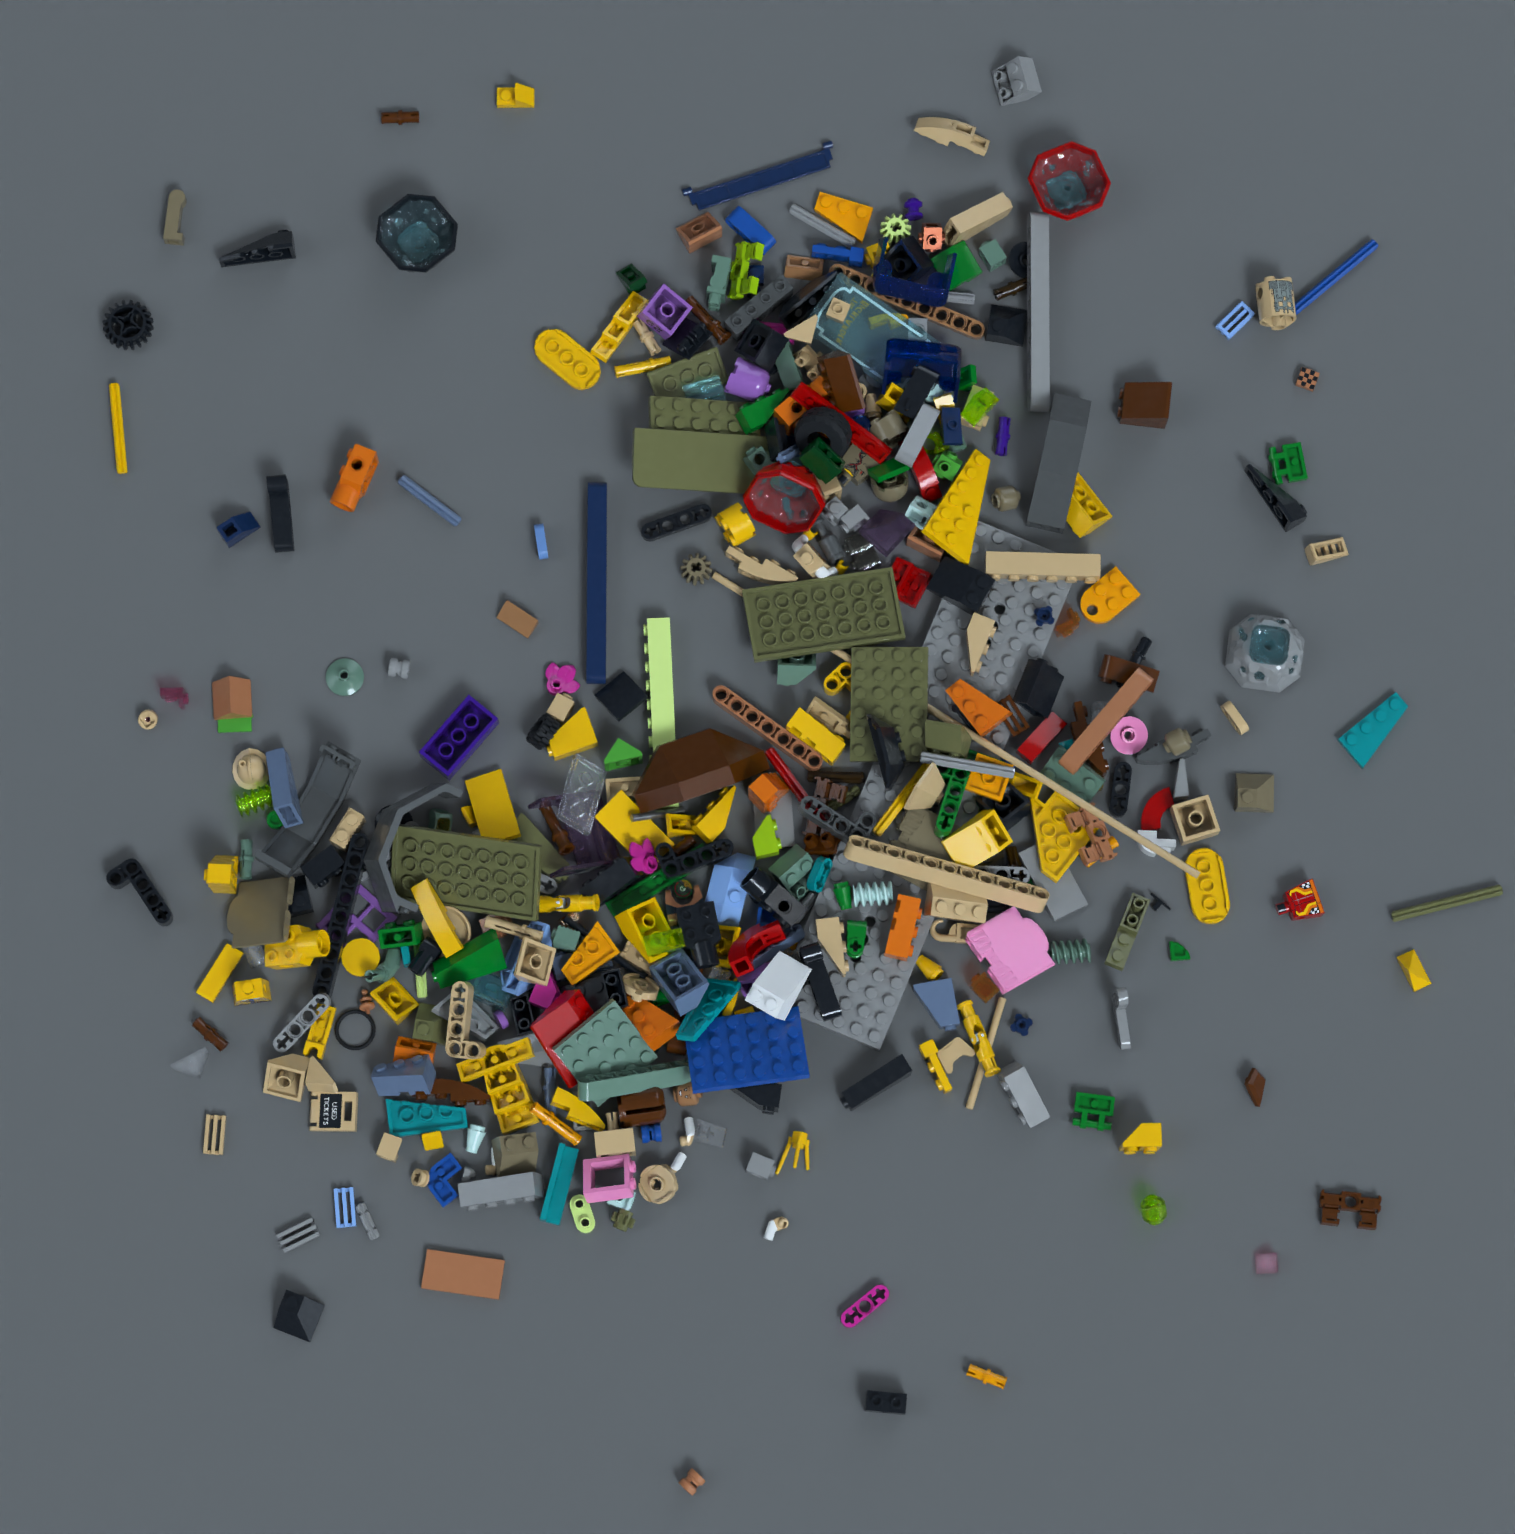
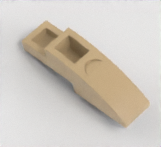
M918 118L914 129L915 132L933 139L939 144L948 146L949 142L952 141L956 145L965 147L973 153L985 156L990 143L989 140L974 134L976 127L947 118Z
M730 545L725 552V557L739 564L738 573L755 581L770 585L798 581L797 574L794 571L781 568V565L773 559H765L763 564H760V560L756 557H748L742 549L736 546L733 548Z

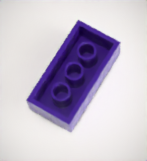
M468 695L419 751V755L450 781L496 728L499 720L478 701Z

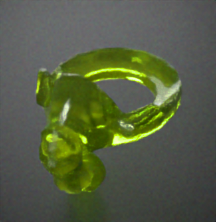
M930 432L927 438L932 439L936 446L933 450H928L925 447L924 449L927 454L935 455L948 449L950 445H943L942 436L939 433Z

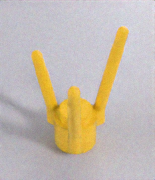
M793 1131L792 1137H788V1143L775 1174H779L791 1145L795 1149L793 1168L797 1167L800 1150L805 1149L806 1170H809L810 1140H807V1133Z

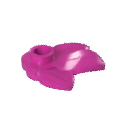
M553 662L547 667L545 673L548 680L546 688L551 695L556 696L557 693L562 694L563 692L571 694L579 689L580 684L573 680L576 674L575 666L565 665L559 668Z
M645 838L642 845L631 842L629 852L633 857L630 861L633 869L638 872L643 871L646 874L653 873L658 867V862L654 857L655 850L650 840Z

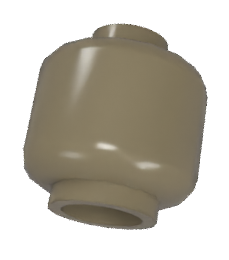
M1011 485L996 488L991 495L993 507L1001 512L1016 509L1021 500L1020 492Z
M1178 727L1165 734L1163 746L1167 753L1172 752L1173 755L1178 756L1191 748L1190 743L1193 741L1186 729L1182 730Z

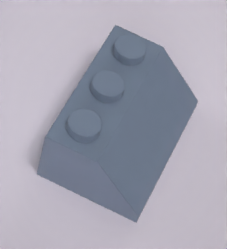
M682 948L649 967L653 980L659 985V989L680 1017L699 1005L709 986L706 978Z

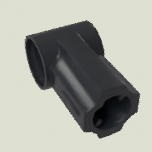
M429 936L422 942L418 950L419 952L408 966L409 970L420 977H423L432 962L436 961L442 953L437 942Z

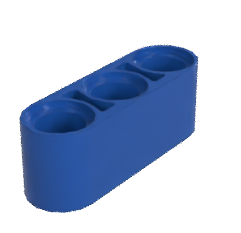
M737 206L725 218L728 226L746 242L764 244L763 256L777 243L775 238L740 206Z

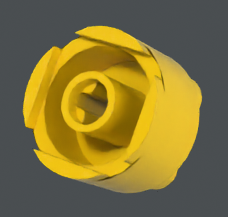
M738 502L719 512L714 517L718 526H722L725 531L722 533L728 543L730 542L733 547L742 544L756 535L752 521L747 513L740 511L743 507Z

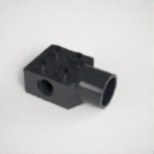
M758 866L752 869L740 884V887L754 900L759 902L758 904L770 913L773 912L772 917L784 926L786 924L793 926L807 910L794 896Z
M714 901L675 908L674 913L682 949L690 952L691 960L698 969H705L719 965L716 945L721 941V934Z

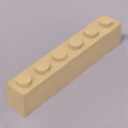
M986 551L985 574L996 581H999L1001 578L1012 582L1019 581V579H1027L1028 582L1046 580V582L1054 583L1058 582V580H1065L1066 583L1084 581V583L1093 584L1100 579L1101 554Z

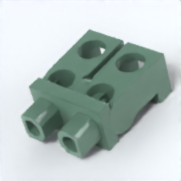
M713 255L711 270L714 272V275L710 279V286H707L706 297L709 304L708 310L719 312L721 303L725 304L726 291L731 272V258Z

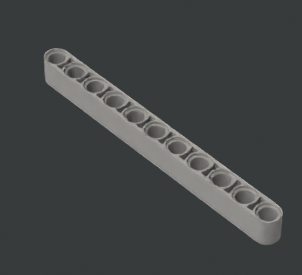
M1029 212L1027 216V406L1029 412H1048L1050 406L1049 214L1044 212Z

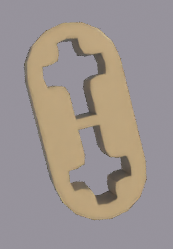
M1227 701L1220 706L1222 712L1239 735L1249 731L1246 721L1231 701Z

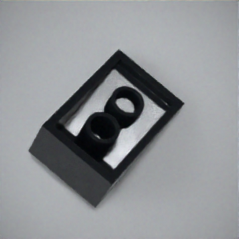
M945 556L926 589L973 616V613H978L996 580L975 568Z
M770 1083L730 1089L757 1109L762 1110L763 1114L774 1115V1112H778L782 1084Z

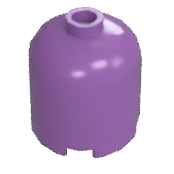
M738 357L724 392L751 402H755L756 399L764 394L768 395L772 386L769 384L770 376L768 371L763 367Z

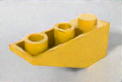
M735 785L724 787L718 794L720 797L716 801L712 800L706 806L707 811L704 814L700 813L693 820L694 825L691 829L706 844L713 842L726 827L736 790Z

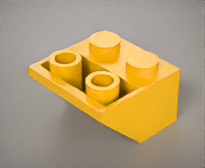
M1141 1123L1120 1145L1119 1151H1124L1126 1155L1136 1154L1138 1151H1143V1154H1155L1162 1147L1161 1123Z

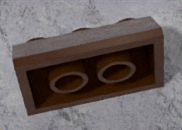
M836 350L817 357L819 362L817 363V368L823 376L824 381H822V385L828 393V401L842 412L866 408L851 354Z

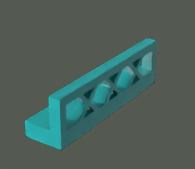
M559 1143L540 1221L560 1226L579 1149Z

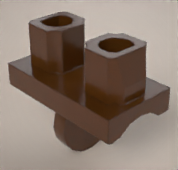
M824 832L818 837L813 833H807L804 838L806 845L804 850L809 855H821L822 857L830 858L832 854L837 853V845L841 840L831 835L830 832Z

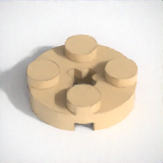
M628 973L623 976L626 993L631 995L632 1000L636 1002H641L642 999L656 1000L659 985L649 977L645 979L639 978L640 974Z
M665 1164L649 1166L640 1175L638 1188L642 1197L648 1202L656 1204L665 1203L672 1199L678 1190L677 1178L674 1172ZM655 1179L661 1181V1189L654 1187Z

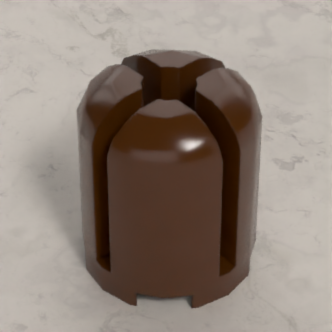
M659 1087L646 1089L639 1093L617 1096L620 1122H623L620 1123L621 1128L660 1123L666 1116L664 1092Z

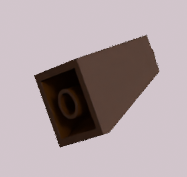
M1125 382L1124 388H1120L1119 392L1122 406H1118L1117 417L1120 418V424L1165 429L1169 418L1172 382Z

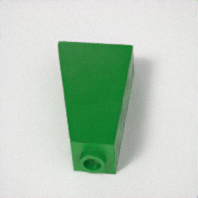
M488 930L464 944L463 949L448 958L443 956L433 962L434 971H431L434 983L438 982L440 989L452 986L458 981H468L506 969L507 965L496 930Z

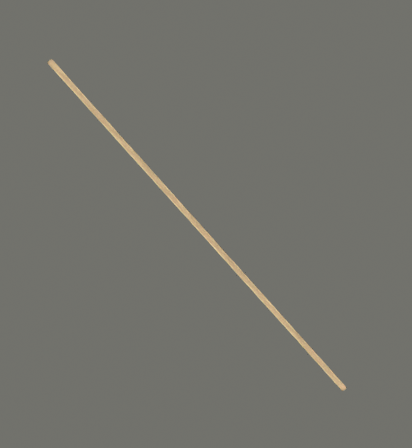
M717 572L713 574L712 579L743 597V588ZM830 651L851 664V655L845 651ZM928 704V713L945 723L962 725ZM962 725L972 737V740L1194 878L1197 879L1200 875V871Z

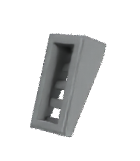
M1184 758L1180 759L1177 764L1172 796L1173 801L1186 800L1189 796Z

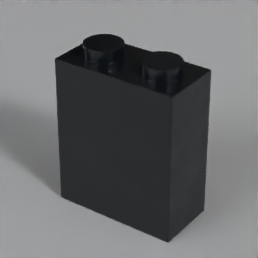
M1028 659L1012 701L1033 716L1048 718L1064 676L1058 672L1057 668L1049 666L1048 662L1044 659Z

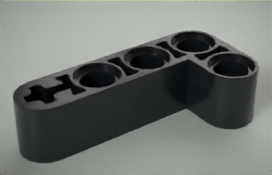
M286 474L267 476L275 553L294 551Z
M721 839L676 857L671 845L663 842L657 845L655 857L663 876L666 879L672 880L731 856L734 846L729 839ZM722 844H724L725 847L729 846L727 853H725L724 850L719 851L717 854L718 857H716V852L713 847H715L717 851L721 849ZM660 848H667L669 855L662 857L658 851ZM709 851L712 854V858L704 860L701 856L702 852ZM686 858H691L694 861V866L686 867L683 861ZM669 865L674 866L676 873L668 874L666 867Z
M128 859L107 873L106 880L113 889H121L132 883L159 925L168 926L172 923V912L136 859ZM130 865H137V870L134 873L128 872ZM120 875L121 880L118 883H112L113 876ZM142 880L148 882L147 887L144 889L138 888V884ZM152 896L158 897V901L154 905L148 903ZM161 908L167 918L165 920L161 918L160 913L157 911Z
M818 941L800 947L799 955L802 964L812 969L808 980L823 1022L842 1016Z

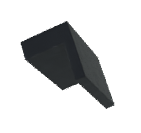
M773 417L765 426L770 460L771 462H778L776 460L778 453L789 448L785 425H778L777 418Z

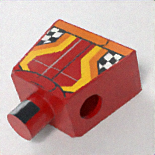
M1313 878L1283 894L1285 902L1275 905L1278 915L1289 913L1292 921L1321 917L1325 913Z

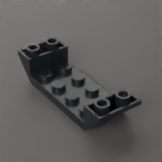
M620 968L603 972L601 976L580 981L573 987L571 984L558 987L561 994L566 990L580 989L594 1013L612 998L621 1009L629 1007ZM528 993L509 998L518 1036L532 1034L533 1031L530 1025L545 1011L533 1006L529 1002L531 994Z

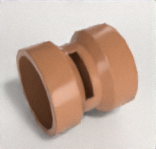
M691 1468L687 1472V1476L678 1483L693 1496L698 1486H702L706 1481Z

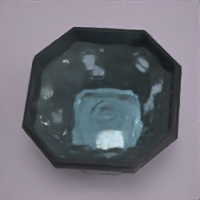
M407 194L378 217L376 243L399 270L426 273L455 251L458 224L435 196Z

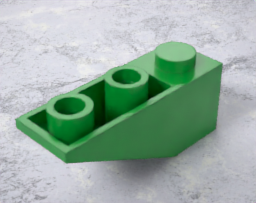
M788 388L782 391L777 389L767 398L761 396L755 400V403L751 405L746 403L739 407L740 410L735 416L745 435L761 429L774 413V409L779 406L788 393Z

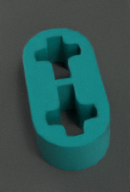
M820 856L816 859L807 880V888L810 891L819 893L823 890L833 866L830 858Z

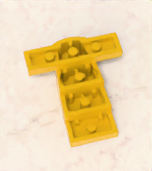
M528 1037L507 1045L490 1046L486 1048V1054L483 1058L467 1059L456 1064L461 1082L463 1083L484 1076L487 1092L491 1097L494 1113L498 1117L503 1135L540 1122L538 1117L529 1112L534 1101L518 1065L519 1062L535 1057L531 1040Z

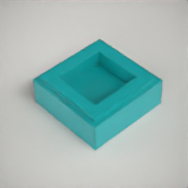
M409 946L401 947L404 967L407 968L412 960Z

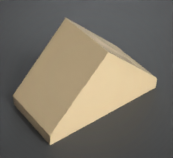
M314 1056L310 1057L305 1080L308 1091L338 1092L334 1080Z

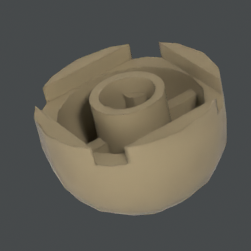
M906 472L880 483L872 477L870 478L873 494L884 502L891 503L900 500L908 490L909 481Z

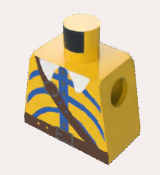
M263 978L233 983L232 989L235 1006L272 1001L269 981Z

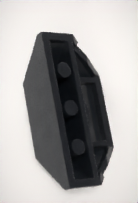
M836 270L815 278L785 302L778 318L788 331L815 314L818 316L830 296L839 288H846V284ZM845 290L839 291L834 297L842 300ZM831 301L824 309L819 318V326H821L829 319L826 317V313L831 304Z
M867 714L885 789L890 791L905 767L904 761H907L904 750L900 751L899 743H902L899 731L895 732L894 727L871 714Z

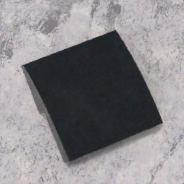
M624 671L594 695L619 722L648 699L643 690Z

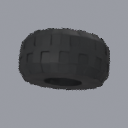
M822 406L813 407L804 412L798 420L794 429V440L802 453L806 446L817 437H820L839 457H843L852 441V431L849 422L836 410ZM818 432L824 433L828 438L821 436Z

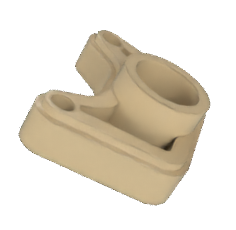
M960 1037L954 1038L937 1053V1057L947 1074L953 1072V1063L961 1056L973 1057L975 1055L974 1049Z

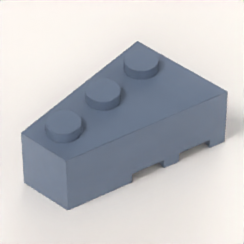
M429 1054L423 1056L416 1055L405 1060L398 1059L392 1063L378 1064L373 1068L371 1079L378 1096H399L400 1092H409V1095H415L417 1091L431 1094L436 1071Z

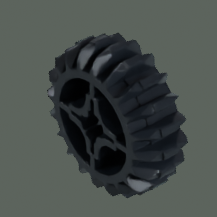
M123 300L121 306L115 303V309L109 307L111 314L105 313V318L107 319L103 320V325H105L103 331L106 333V339H110L111 345L116 343V348L118 349L123 345L124 350H127L128 346H130L131 350H134V345L137 344L141 348V341L144 343L148 342L146 337L152 336L150 331L154 330L153 325H151L154 321L153 318H150V311H146V306L140 307V302L134 305L132 300L126 304L125 300ZM128 313L125 317H121L122 314ZM137 315L143 319L142 328L136 323ZM114 323L121 327L119 336L113 330ZM125 324H132L130 327L128 326V328L125 327ZM136 334L135 336L128 338L129 335Z

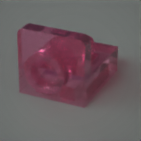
M183 687L160 688L162 699H165L166 702H176L179 699V707L181 710H185V704L189 703V695L185 693Z

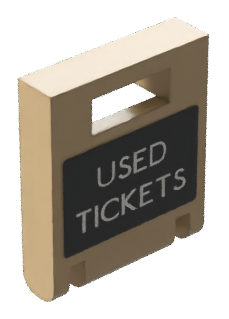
M311 1092V1096L318 1097V1099H311L310 1123H317V1126H310L309 1131L357 1132L358 1092ZM345 1102L352 1103L351 1121H344Z

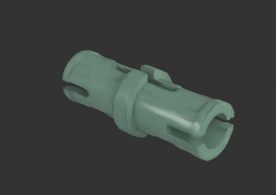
M241 840V853L238 861L240 862L239 878L243 880L252 879V863L254 862V857H252L253 840Z

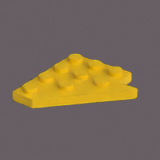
M1054 791L1045 804L1038 798L1036 800L1029 797L1041 873L1057 883L1079 855L1078 850L1086 846L1090 838L1085 827L1083 828L1082 826L1077 827V830L1070 834L1064 817L1067 814L1078 811L1080 807ZM1094 828L1093 833L1095 834L1099 828Z

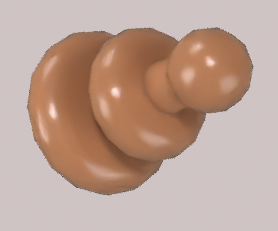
M363 989L361 991L363 997L360 998V1003L362 1004H360L359 1009L366 1011V1014H370V1010L375 1008V1004L371 1002L372 998L367 995L368 990Z

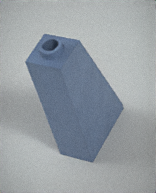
M282 747L265 752L275 812L285 828L303 824L291 762L286 750Z

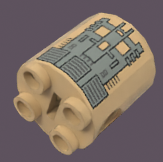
M1268 276L1264 278L1263 282L1255 285L1260 325L1271 327L1272 330H1282L1296 321L1291 277L1275 279L1274 276Z

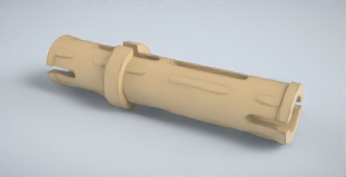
M489 915L484 924L485 928L515 935L521 940L523 937L541 943L544 931L529 928L525 924L518 925Z

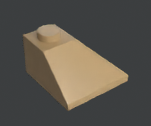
M934 762L930 764L913 788L903 807L904 809L932 808L936 802L940 803L945 795L943 790L946 784Z
M292 1053L268 1060L263 1093L301 1102L310 1058Z

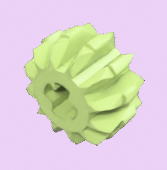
M894 213L892 218L886 216L885 222L880 224L882 227L880 229V234L883 235L882 239L883 241L889 239V245L893 241L896 244L900 239L910 237L911 235L909 232L911 225H907L909 220L908 218L902 220V214L898 218H896Z

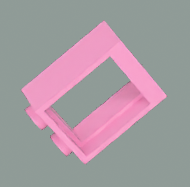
M629 1154L583 1160V1195L587 1203L634 1197L636 1180L633 1178V1173L636 1172L635 1161L631 1160ZM624 1167V1184L595 1188V1171Z

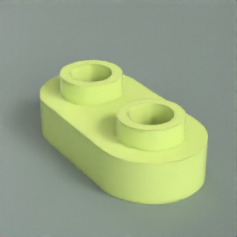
M584 1195L573 1196L570 1200V1209L576 1227L581 1233H590L595 1228V1219L590 1204L587 1203ZM577 1201L583 1202L581 1208L576 1207ZM584 1219L589 1221L588 1226L582 1225Z

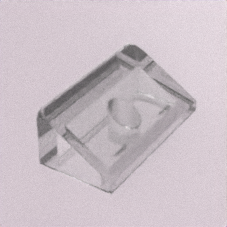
M261 945L243 947L250 968L264 965L265 954Z

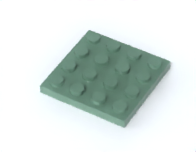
M613 998L552 1048L576 1080L585 1076L648 1066L658 1058ZM609 1098L593 1100V1102L599 1107Z

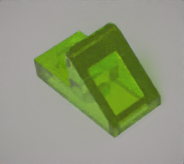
M681 928L643 937L648 957L665 952L670 954L686 947Z

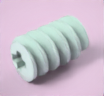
M881 881L879 887L876 882L872 883V887H870L868 882H865L864 888H862L860 882L857 883L856 888L853 885V902L855 907L858 906L859 901H861L863 907H865L867 901H869L870 906H873L874 901H877L878 906H881L882 900H884L886 906L889 905L890 900L893 902L891 881H888L887 886Z

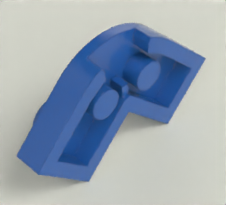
M451 1152L437 1162L429 1172L428 1187L443 1208L459 1197L447 1181L463 1169Z

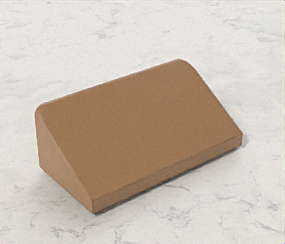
M787 255L784 276L812 281L822 276L824 259Z
M508 600L504 603L496 617L527 639L539 624L537 619Z

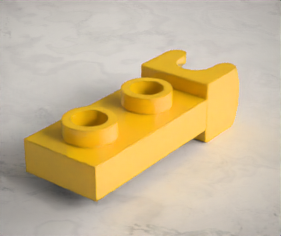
M318 1003L316 1010L323 1004ZM329 1006L310 1027L303 1050L304 1056H309L310 1051L316 1049L318 1050V1059L323 1060L337 1008Z
M931 1039L920 1044L918 1047L923 1059H928L929 1061L926 1064L930 1073L934 1072L937 1078L935 1083L938 1090H943L944 1094L952 1091V1086L936 1055L938 1049L934 1040Z

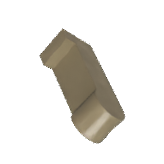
M178 189L173 190L169 194L163 239L165 244L184 246L185 238L183 233H180L182 211L186 206L187 199L184 192Z

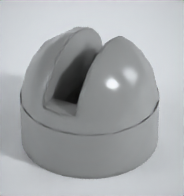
M464 1166L461 1182L474 1181L476 1176L474 1169Z

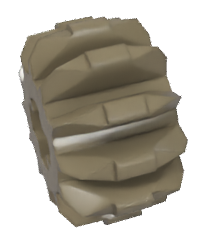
M696 553L695 558L689 554V560H682L684 565L680 566V570L684 572L681 574V577H687L686 583H690L693 580L694 586L697 585V581L703 585L704 579H710L709 573H712V568L709 566L711 561H706L705 555L700 559L699 553ZM699 567V571L693 572V568Z

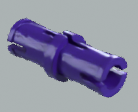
M999 417L998 432L995 436L997 439L995 455L1007 456L1008 440H1010L1011 436L1009 434L1011 418Z

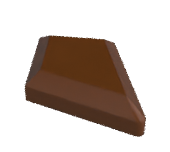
M1252 1068L1245 1079V1087L1254 1105L1260 1107L1266 1079L1256 1068Z

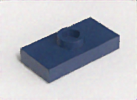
M942 407L940 409L943 445L961 446L963 441L960 408Z

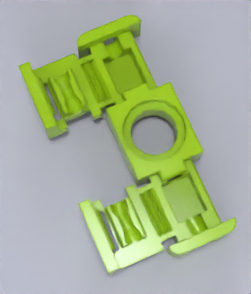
M742 241L735 244L737 251L735 261L732 262L729 280L732 281L727 298L739 300L744 298L743 294L751 293L757 295L759 278L749 276L747 279L750 258L762 261L764 244L759 242L748 243Z

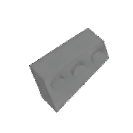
M1014 1061L1001 1068V1072L997 1076L1000 1079L1002 1088L1005 1092L1007 1091L1010 1097L1011 1105L1019 1112L1017 1116L1021 1124L1032 1128L1050 1118L1025 1067Z

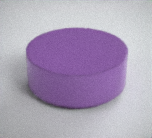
M501 1010L493 1013L497 1024L502 1030L509 1026L508 1020Z

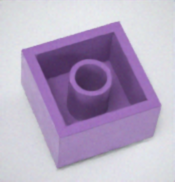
M662 284L641 309L637 317L666 340L674 333L693 307L668 286Z

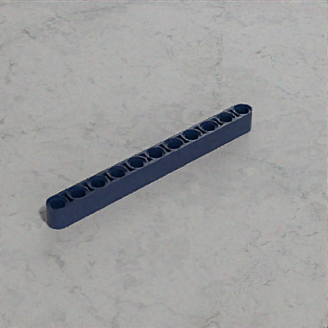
M588 482L587 684H606L607 483Z

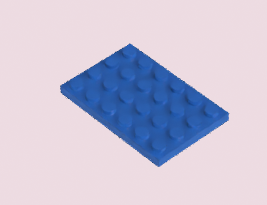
M799 1006L791 1008L785 1021L774 1018L764 1011L716 1017L695 1042L685 1041L693 1094L810 1078Z

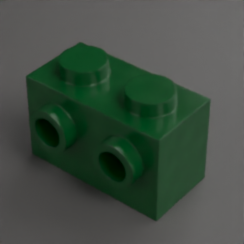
M817 437L806 446L799 457L802 464L808 467L825 484L840 474L845 465V461L820 437Z

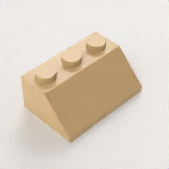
M928 882L924 916L978 924L986 923L987 899Z

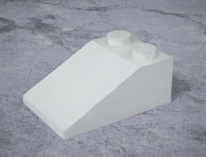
M779 951L753 983L745 1001L774 1018L785 1021L812 969Z

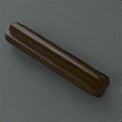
M808 771L807 774L808 782H817L814 779L815 777L827 778L832 780L833 783L864 782L863 772Z

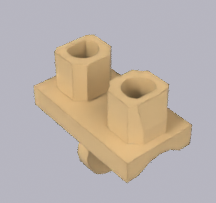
M806 344L794 354L796 357L794 362L799 367L804 366L808 371V378L813 381L818 376H822L817 368V363H819L817 357L822 356L823 353L821 351L816 353Z

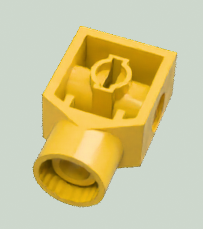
M290 925L289 936L286 942L265 945V967L278 970L311 966L314 958L325 957L329 954L330 938L328 933L323 929L311 931L309 927Z

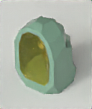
M432 808L429 812L428 828L451 831L452 813L447 810Z

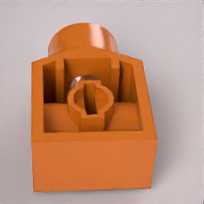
M818 376L807 386L828 401V393L822 385L824 379L822 376ZM789 396L774 409V417L777 418L778 425H785L786 435L790 436L792 433L794 434L798 420L807 409Z
M356 443L348 451V461L340 469L339 475L341 477L330 499L331 504L348 512H354L359 499L365 495L379 463L376 451Z

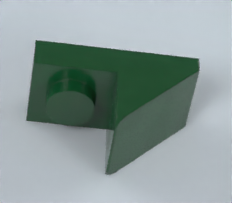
M632 263L616 272L617 277L629 295L633 291L639 293L646 289V277Z

